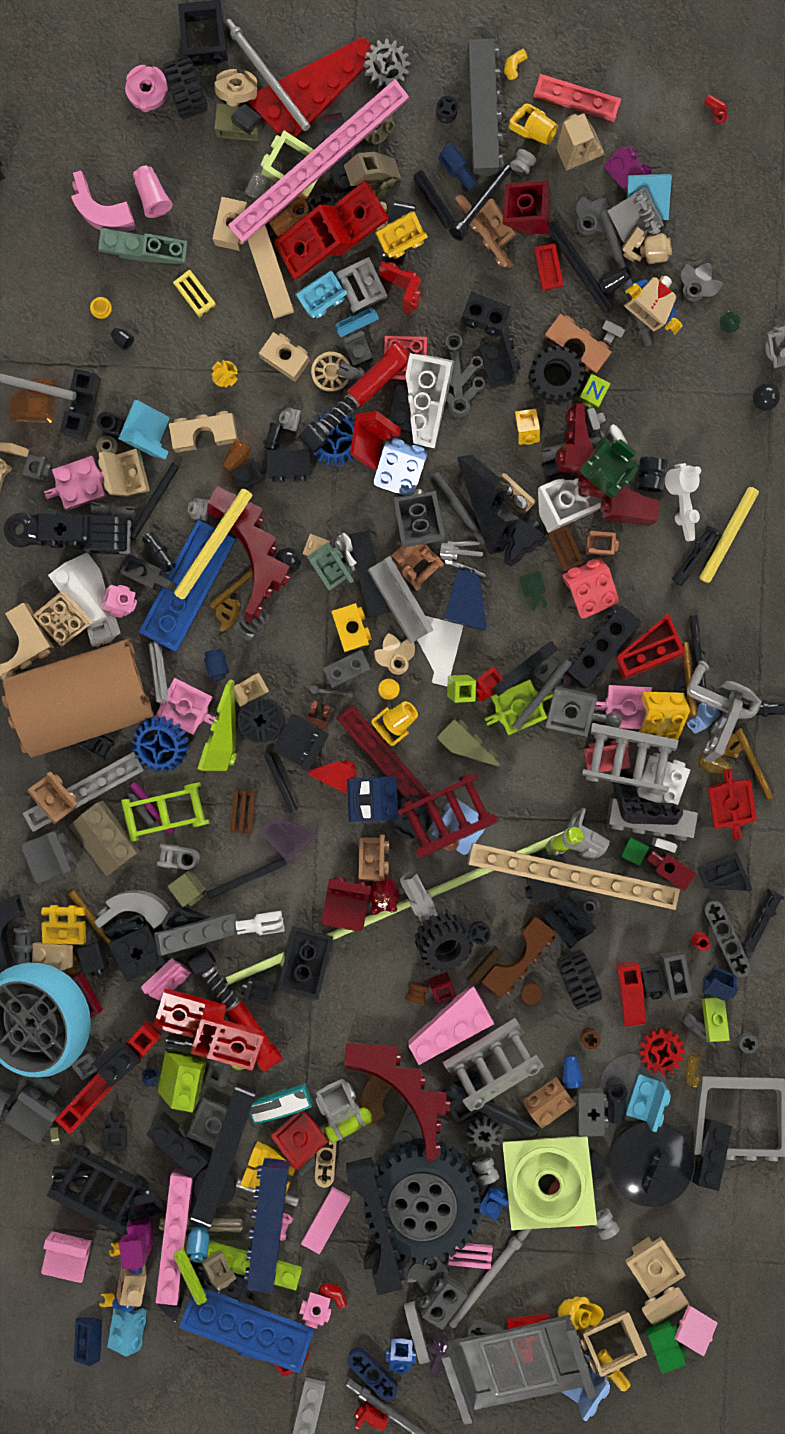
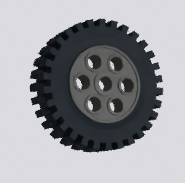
M417 1138V1145H412V1142L408 1141L405 1142V1147L403 1148L400 1143L394 1145V1152L390 1149L386 1150L384 1159L380 1156L376 1160L380 1177H377L378 1184H382L384 1188L385 1198L382 1199L384 1205H388L389 1226L393 1225L396 1237V1239H393L394 1247H399L400 1254H404V1261L410 1263L411 1257H415V1264H422V1258H427L428 1264L434 1263L433 1257L438 1256L439 1262L445 1260L446 1252L449 1253L450 1257L456 1254V1246L462 1250L465 1247L464 1239L467 1241L471 1240L472 1230L476 1231L478 1226L477 1220L480 1219L481 1202L475 1172H472V1166L469 1162L466 1164L465 1157L462 1154L457 1156L456 1149L452 1146L448 1151L446 1143L441 1141L440 1155L435 1156V1162L425 1161L423 1138ZM417 1182L419 1186L412 1188L409 1186V1183ZM437 1184L440 1186V1189L432 1190L430 1187ZM404 1199L406 1203L398 1204L396 1200ZM420 1201H424L427 1203V1205L425 1207H420L417 1205V1203ZM364 1202L366 1223L369 1224L371 1235L375 1234V1241L379 1245L381 1240L376 1220L371 1209ZM447 1204L449 1207L447 1209H440L439 1205ZM407 1218H412L415 1221L409 1224L406 1223L404 1220ZM428 1221L436 1222L433 1226H428L425 1223Z

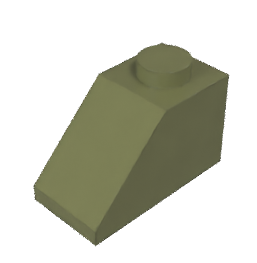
M226 102L223 104L217 103L214 129L218 138L259 142V133L256 127L248 135L232 123L231 116L240 108L238 105L229 106Z

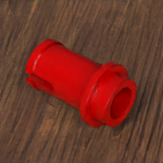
M696 932L692 935L691 944L695 948L707 950L710 947V943H708L710 940L704 933Z

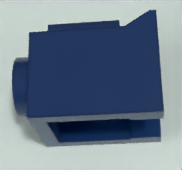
M714 966L703 978L702 994H710L727 1002L737 994V976Z

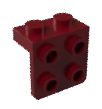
M341 877L329 879L322 924L324 926L361 932L364 928L371 886H367V883L363 881L349 883L346 882L345 878Z

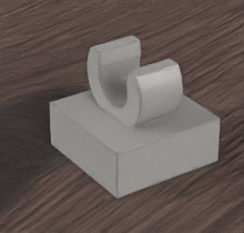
M606 319L602 327L607 330L603 341L611 345L615 335L622 337L625 328Z
M595 408L585 411V422L588 435L600 429L601 422L606 421L604 413L596 414Z
M107 620L87 627L92 647L100 648V644L106 642L109 645L112 644L113 638Z

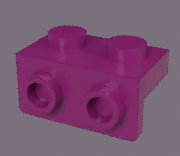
M622 146L603 165L626 193L627 177L629 175H651L653 172L646 163L642 164L637 159L639 155L631 146L629 148Z

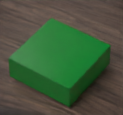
M629 837L620 856L640 866L649 847Z

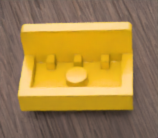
M414 211L375 231L385 255L389 258L393 257V259L405 254L404 250L411 246L412 248L419 247L424 243L423 240L428 237L423 232Z

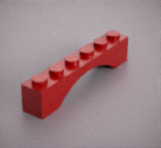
M146 1021L124 1045H128L141 1059L159 1040L162 1034ZM97 1073L64 1108L55 1121L71 1134L113 1087H110L100 1074Z

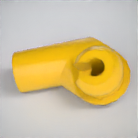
M524 49L519 50L506 59L504 74L507 75L508 80H514L518 77L517 66L527 59Z

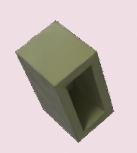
M192 869L168 885V888L182 907L186 904H189L190 907L203 897L202 892L206 889Z

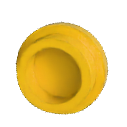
M98 297L91 302L90 310L94 317L105 319L111 314L112 306L106 298Z
M385 679L380 683L378 690L382 698L392 700L398 696L400 688L395 680Z

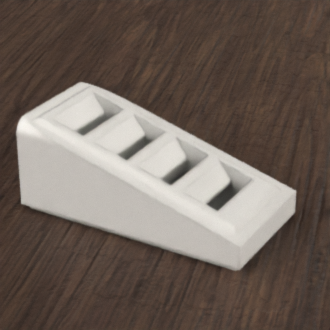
M614 424L604 434L612 443L622 439L627 444L621 430Z

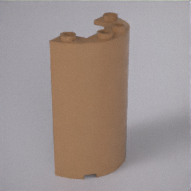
M130 638L5 678L3 681L5 696H2L5 708H9L11 716H8L10 727L16 729L23 753L27 752L33 758L154 717L149 698L144 692L135 663L137 658Z

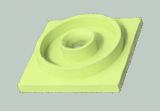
M588 1136L503 1141L511 1230L597 1225ZM552 1174L559 1180L560 1188L555 1194L547 1195L540 1190L539 1179L543 1175Z

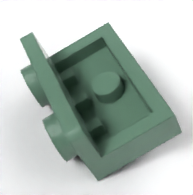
M328 542L307 556L328 590H331L345 579L350 584L354 582L350 575L353 571L346 562L343 564L341 561L343 555L337 547L333 549Z

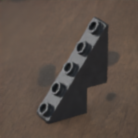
M473 455L460 456L457 458L476 514L485 547L490 555L503 552L519 520L517 516L502 505L510 486Z

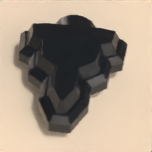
M527 516L524 521L518 520L512 535L508 539L509 545L505 550L504 563L511 567L519 562L525 553H532L537 546L542 547L548 537L539 530L540 523Z

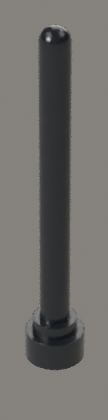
M506 164L464 218L454 222L449 228V233L455 240L462 241L468 234L469 224L512 171L510 164Z

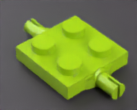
M531 680L509 688L499 697L497 695L491 696L496 713L484 719L485 721L493 719L486 722L488 726L500 721L504 725L507 734L511 735L547 719L543 709V701L552 698L553 693L544 698L520 730H517L512 725L538 693L534 689Z

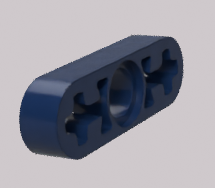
M353 1348L348 1358L350 1368L383 1400H393L397 1395V1382L363 1348ZM354 1356L357 1358L362 1356V1363L360 1361L354 1362ZM370 1369H375L379 1375L377 1378L371 1379L367 1376V1372ZM384 1385L386 1387L392 1386V1391L390 1392L389 1390H387L385 1392Z

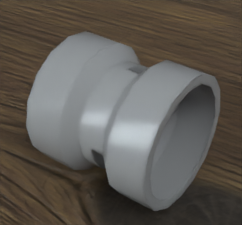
M492 1156L480 1157L472 1163L474 1170L479 1174L478 1180L480 1185H487L499 1179L498 1171L493 1167L494 1161Z
M603 1209L596 1212L597 1225L594 1226L598 1227L600 1238L606 1240L615 1236L620 1229L617 1223L612 1220L613 1216L610 1210Z

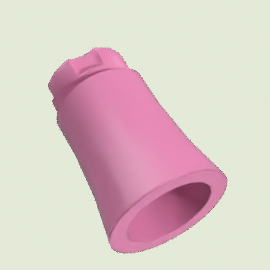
M142 166L133 172L145 216L155 218L166 214L173 204L166 195L152 167Z

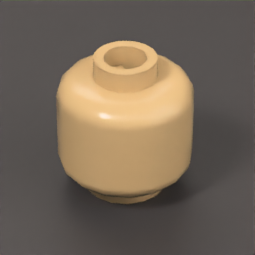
M664 233L646 236L644 244L640 245L641 257H646V261L649 264L666 262L669 255H672L671 239L667 238Z

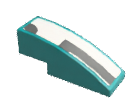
M304 1083L253 1101L250 1115L254 1124L263 1123L311 1108L313 1102Z

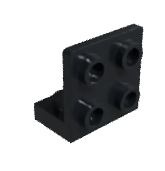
M506 331L501 333L499 341L479 347L491 389L514 383L517 375H519L518 370L521 369L518 357H514L512 349H514L513 339L511 336L508 337Z
M292 714L274 745L273 751L301 766L300 768L308 772L330 733L296 714Z

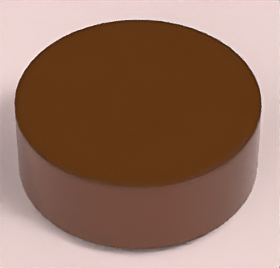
M530 982L522 987L521 997L526 1004L535 1005L542 999V990L539 985Z

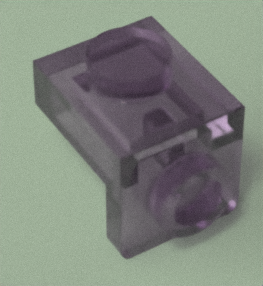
M428 1337L426 1350L434 1353L429 1365V1375L438 1378L440 1371L444 1372L445 1370L441 1358L442 1355H446L447 1345L440 1339Z

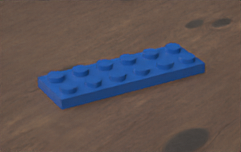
M197 520L175 562L176 567L172 568L173 570L170 571L167 577L168 580L177 584L175 590L215 530V528L200 520ZM226 535L185 599L178 598L173 591L162 587L139 633L178 652L236 539Z
M204 1288L203 1290L207 1298L205 1303L197 1305L191 1295L179 1328L294 1372H301L315 1329Z

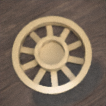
M325 352L315 359L311 374L318 388L326 392H337L348 384L350 379L346 378L344 383H342L338 377L343 376L336 374L341 360L350 365L343 355L337 352ZM329 356V363L326 364L322 359ZM332 356L338 357L336 363H332ZM319 361L324 366L323 369L316 367ZM315 371L323 372L322 375L315 377ZM322 378H325V381L322 385L317 381ZM335 380H336L337 383L340 385V386H338V387H336V388H334V381H335ZM328 381L331 383V388L325 387Z

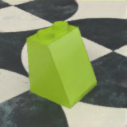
M165 1051L158 1093L171 1109L193 1113L200 1099L206 1061L202 1060L203 1057L194 1054L183 1055L182 1052Z

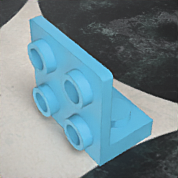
M134 400L119 440L150 456L166 459L169 451L161 448L162 444L160 441L169 422V417L139 400Z
M637 1072L626 1106V1115L646 1121L651 1131L654 1132L657 1131L658 1127L662 1126L664 1114L662 1113L664 1107L668 1106L671 1098L669 1090L662 1080Z

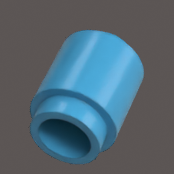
M194 1227L191 1228V1232L188 1234L186 1254L192 1262H202L203 1259L207 1258L209 1234L206 1228Z

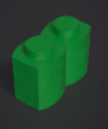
M666 1320L645 1328L662 1374L686 1366L684 1358H687V1354L683 1344L678 1345L677 1340L674 1339L678 1331L676 1325L671 1326L670 1321Z

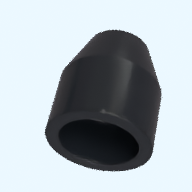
M114 328L111 332L113 341L122 350H127L132 346L134 337L126 330Z

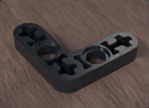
M550 641L493 686L492 690L499 697L530 670L554 654L558 647L553 641Z
M621 769L620 777L633 779L631 772ZM612 782L620 815L625 822L676 825L680 822L683 810L679 805L674 803L640 802L636 786L626 784L623 786L621 783ZM622 793L629 794L632 799L625 798ZM647 811H654L657 816H651Z

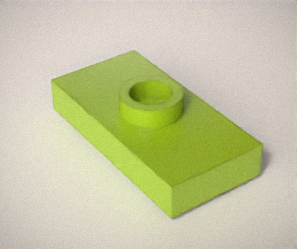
M718 998L702 999L707 1042L730 1041L725 1001Z

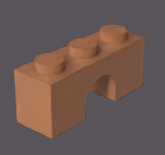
M560 314L543 338L554 349L556 346H561V349H563L569 343L579 345L583 352L580 358L582 361L581 367H584V371L589 375H596L612 353L607 344L602 341H596L587 329H580L575 325V321L567 315L564 317Z

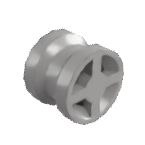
M519 149L516 153V159L512 160L510 167L518 175L527 177L530 173V167L536 163V158L530 152Z

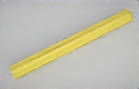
M241 489L174 592L178 598H186L251 499L252 494L248 490Z

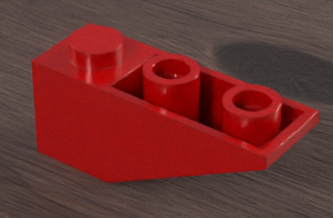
M636 961L616 963L615 970L624 1026L646 1024L640 965Z

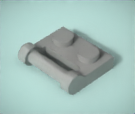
M369 257L335 274L338 282L341 283L343 289L347 292L353 314H357L365 308L387 298L386 291ZM351 275L354 276L364 297V300L360 302L348 280V277Z

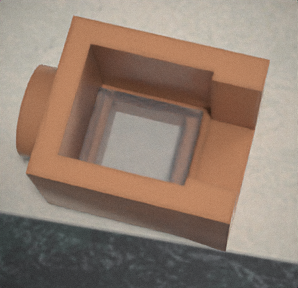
M590 531L588 533L587 555L613 556L614 551H618L619 539H616V533Z

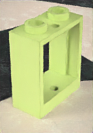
M283 131L281 137L276 135L271 145L274 148L271 155L266 154L261 163L263 167L261 174L275 183L285 176L271 167L284 142L305 156H308L314 150L286 131ZM317 180L297 197L306 200Z

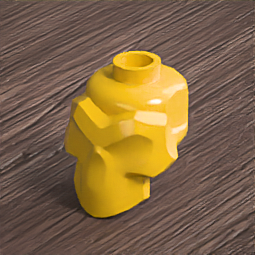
M586 1297L567 1299L562 1302L557 1311L558 1317L571 1315L575 1329L582 1331L587 1330L590 1326L595 1327L604 1316L603 1310L598 1305L590 1303Z

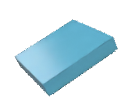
M629 175L627 177L626 199L646 187L661 220H669L672 175Z

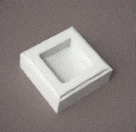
M653 837L651 842L652 845L675 853L677 848L676 844L658 837Z

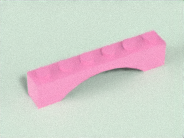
M174 1168L170 1177L156 1303L177 1305L181 1296L183 1275L174 1259V1252L179 1249L185 1250L186 1232L195 1179L183 1168Z

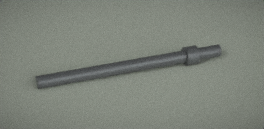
M350 1378L346 1380L344 1386L356 1393L357 1398L361 1401H367L409 1433L426 1434L372 1395L371 1390L367 1387H361Z

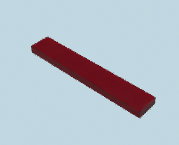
M353 705L336 718L386 776H396L397 789L404 797L424 799L430 796V793Z

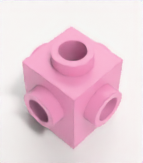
M110 585L105 590L101 609L111 612L112 616L122 618L134 611L137 602L134 599L135 592L130 591V588L118 585L116 587Z
M311 1292L308 1294L307 1301H302L299 1314H302L301 1320L306 1321L305 1326L317 1329L318 1325L323 1326L324 1322L328 1323L331 1309H328L330 1298ZM313 1308L318 1310V1315L313 1314Z

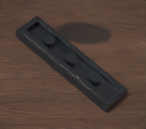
M366 530L349 534L368 618L389 613L384 597L368 572V569L377 564L370 531Z

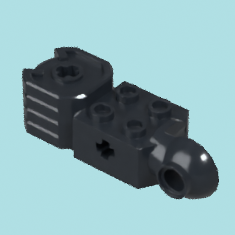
M20 512L8 517L4 523V537L14 547L23 548L29 545L50 546V548L61 549L63 545L71 546L72 549H84L86 552L93 554H130L131 521L122 516L42 513L29 515ZM19 524H23V532L17 535L16 527Z

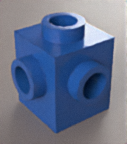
M403 1338L391 1339V1347L386 1348V1362H390L389 1370H394L395 1373L399 1374L411 1371V1364L416 1363V1350H412L413 1340Z

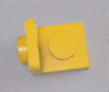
M536 409L516 411L515 420L519 445L539 442L540 427Z

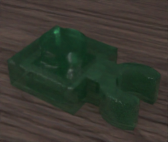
M540 571L519 577L524 597H531L532 599L530 602L532 611L536 610V601H540L543 608L547 607L546 600L540 594L546 592Z

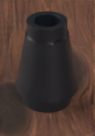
M625 266L624 268L603 274L599 279L602 291L605 294H613L632 278L631 270Z

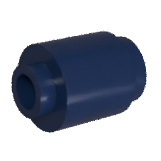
M221 649L205 652L204 662L209 679L213 678L214 681L226 679L229 669Z

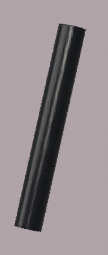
M272 752L265 754L266 762L289 812L297 810Z

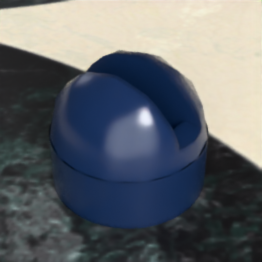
M149 1068L142 1072V1082L145 1086L154 1087L158 1084V1070Z

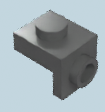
M203 1057L202 1060L210 1063L206 1080L219 1087H225L231 1065Z

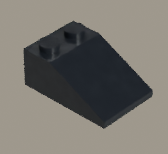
M292 926L273 991L312 1001L319 1000L333 936Z

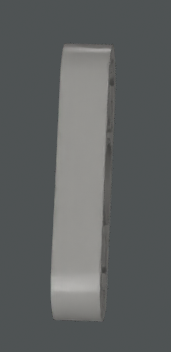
M415 1301L405 1303V1313L419 1364L431 1362Z

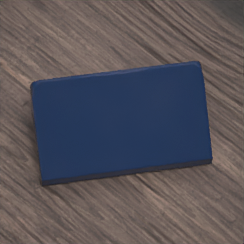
M76 1318L74 1361L87 1366L100 1361L101 1319Z

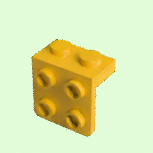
M643 692L641 699L646 715L639 732L678 740L690 713L684 693Z

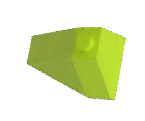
M230 679L223 691L217 709L219 716L215 717L210 729L213 736H210L208 742L205 743L198 766L199 770L227 771L229 766H234L238 754L234 753L237 746L234 680Z

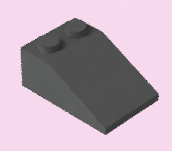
M436 491L394 499L402 548L446 540Z

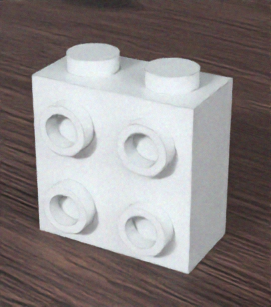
M654 752L653 756L646 755L641 781L654 784L660 754ZM673 760V763L667 761L663 786L669 787L668 793L663 792V795H656L650 793L651 789L636 787L638 796L656 803H674L678 805L690 769L685 768L686 764Z

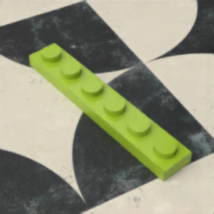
M186 1234L185 1252L187 1249L188 1234ZM209 1240L207 1257L220 1250L230 1270L233 1273L245 1276L246 1267H250V1261L247 1260L248 1251ZM278 1260L275 1285L296 1291L302 1267Z

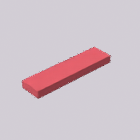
M542 74L539 76L533 96L540 100L612 122L615 121L621 102L620 98Z

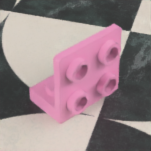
M51 1231L45 1240L43 1248L47 1250L41 1273L82 1283L92 1240Z

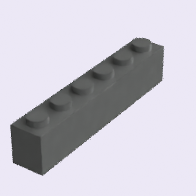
M475 39L468 42L473 176L498 175L499 168L503 167V154H499V146H502V132L498 133V125H501V111H497V104H500L501 94L500 90H496V83L500 81L499 68L496 69L495 61H499V47H495L494 39Z

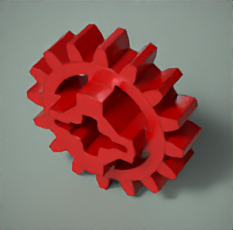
M659 1027L656 1033L653 1029H650V1036L643 1035L646 1039L645 1042L639 1041L643 1049H639L638 1053L644 1055L640 1058V1061L645 1063L647 1070L652 1067L654 1074L658 1070H660L662 1075H665V1070L672 1074V1067L675 1066L679 1069L680 1066L677 1062L684 1061V1058L680 1055L686 1052L684 1048L680 1047L684 1043L681 1039L677 1040L679 1037L677 1033L671 1035L669 1028L663 1032V1029ZM670 1041L674 1043L675 1051L670 1048ZM663 1048L666 1050L665 1053H658V1050H663ZM648 1051L653 1054V1061L649 1059Z

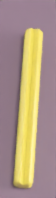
M753 487L747 488L722 534V538L716 545L699 577L702 581L706 583L711 582L759 494L757 489Z

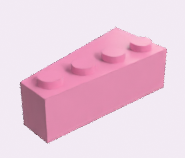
M470 983L451 1003L437 1013L430 1022L408 1040L409 1048L419 1065L494 1024L475 986Z

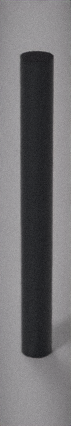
M171 464L131 529L132 538H137L180 468L176 464Z
M285 858L278 859L207 891L208 898L212 899L286 866Z

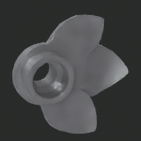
M710 263L703 264L696 269L686 264L681 272V280L684 284L683 295L688 301L696 302L702 297H712L721 289L722 282L711 280L712 268ZM690 289H695L697 294H691Z

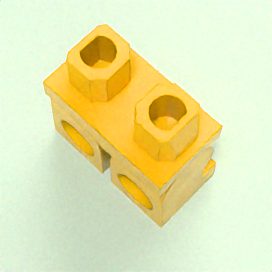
M257 1141L240 1186L246 1188L260 1186V1179H257L258 1165H263L264 1158L288 1161L287 1158L279 1150ZM290 1164L288 1175L293 1176L295 1169ZM287 1181L286 1193L289 1188L290 1181Z

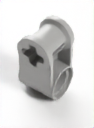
M160 844L161 855L160 861H157L158 866L189 870L200 861V856L194 849L172 844ZM185 854H190L193 857L191 865L185 863Z

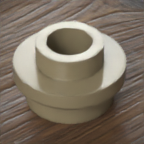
M103 436L97 441L96 447L98 452L105 451L116 454L118 451V443L111 436ZM110 443V448L105 450L103 448L104 444Z

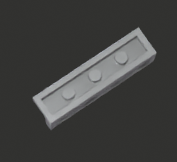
M390 556L368 569L369 574L410 643L433 631L432 626Z

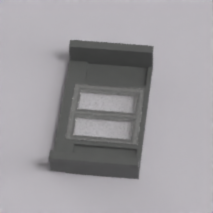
M571 1315L480 1336L474 1335L447 1341L446 1355H442L441 1358L464 1425L473 1423V1410L582 1387H585L588 1399L597 1397Z

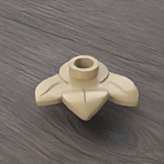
M387 634L383 640V649L374 651L375 659L381 666L388 667L391 673L396 675L403 674L408 669V661L415 654L414 642L410 643L407 639L400 643L396 637ZM396 660L401 662L400 668L394 666Z

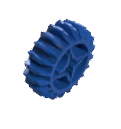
M350 413L347 418L344 417L340 422L348 426L353 433L355 420L351 422L353 414ZM320 414L317 415L319 421L324 419ZM337 424L334 428L338 437L341 436V438H338L336 448L333 439L330 440V438L334 437L335 429L330 431L329 439L326 444L332 446L333 454L325 452L322 448L316 453L312 452L313 457L320 454L318 458L320 463L326 458V466H330L331 461H334V467H338V461H342V465L346 466V458L351 462L354 461L353 456L350 454V447L345 452L339 454L340 446L348 443V441H352L353 434L341 432Z
M154 716L152 719L144 720V723H140L137 727L138 729L134 731L133 735L135 737L131 742L135 745L132 747V751L138 752L135 758L142 759L140 765L148 764L147 770H151L154 767L155 772H159L162 769L165 773L169 768L174 770L177 765L180 766L183 763L182 759L187 757L185 751H188L189 746L185 743L189 741V738L183 737L186 730L180 731L178 729L180 723L174 725L173 718H170L167 722L165 716H162L160 719ZM158 730L155 736L146 737L148 731ZM175 751L174 756L163 758L166 752Z

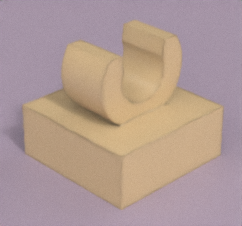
M310 534L303 555L309 556L327 542L330 544V541Z

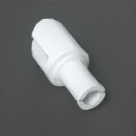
M281 911L256 914L254 919L236 921L238 935L250 932L265 935L285 931Z

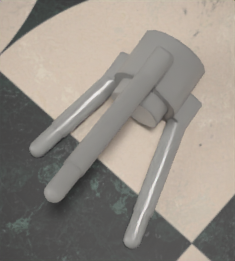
M448 541V543H442L440 559L445 560V564L460 569L463 567L470 568L453 561V559L457 560L458 554L483 556L482 552L459 550V546L479 545L480 542ZM475 570L474 574H478L483 578L486 577L484 573Z

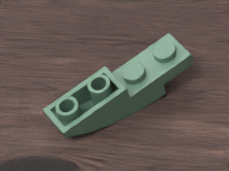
M101 228L98 251L120 255V258L183 264L185 263L187 241L146 233L143 236Z

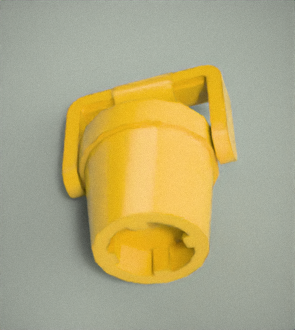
M524 104L511 116L509 129L525 138L534 139L548 145L556 135L558 124L549 119L543 111L530 104ZM527 112L531 115L525 127H522L517 122Z
M404 701L393 709L385 708L372 719V725L390 746H394L409 734L407 729L417 719L418 713L411 703ZM382 715H383L384 724H385V726L387 727V729H388L391 733L400 736V737L397 738L396 740H394V739L391 737L390 733H389V732L385 729V727H384L383 725H381V723L378 721V719H379Z

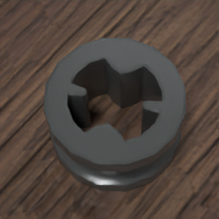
M742 1033L737 1039V1045L744 1053L751 1054L757 1050L758 1041L752 1034ZM747 1038L753 1041L752 1044H749L751 1045L749 1048L743 1045V1042H746L744 1040Z

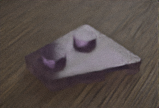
M273 817L258 831L287 862L317 834L313 830L277 817Z

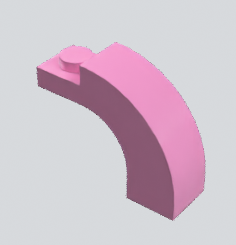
M82 171L73 173L75 181L72 184L76 195L71 197L82 217L90 225L99 230L106 228L129 232L136 229L131 209L127 202L113 206H103L92 200Z

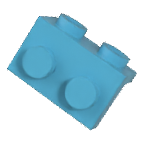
M328 270L295 293L310 317L319 318L327 312L326 309L332 304L336 306L344 301V296L347 295V292L342 288L332 270Z
M114 1308L107 1348L126 1357L140 1351L147 1310L142 1308L137 1311L124 1312Z

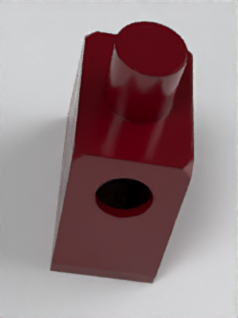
M653 850L647 858V861L656 866L655 872L682 891L686 890L696 876L694 871L668 853L662 856ZM667 863L673 866V870L670 873L664 869Z

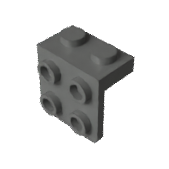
M61 829L52 831L22 845L23 853L37 883L77 868L75 857L67 846V837Z
M28 1085L18 1096V1100L5 1117V1122L33 1142L39 1143L63 1109L56 1102L42 1095L40 1091Z

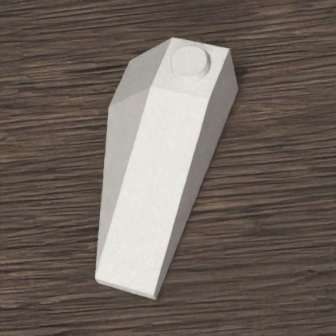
M579 478L574 480L557 479L538 488L539 515L549 533L599 510L603 498L579 495Z

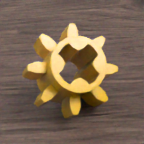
M223 360L220 363L217 361L212 367L214 372L211 375L216 385L227 388L228 385L233 386L238 380L235 377L238 374L237 368L232 362Z

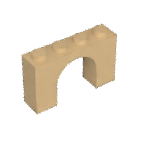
M22 603L5 613L18 635L19 647L11 660L0 664V680L2 679L3 681L7 677L14 676V671L30 667L32 665L31 661L36 658L43 659L51 654L50 650L55 648L43 627L32 616L34 612L27 603Z

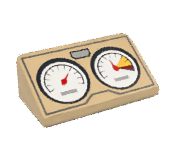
M503 473L500 478L510 486L504 499L521 515H525L534 505L535 500L506 473Z

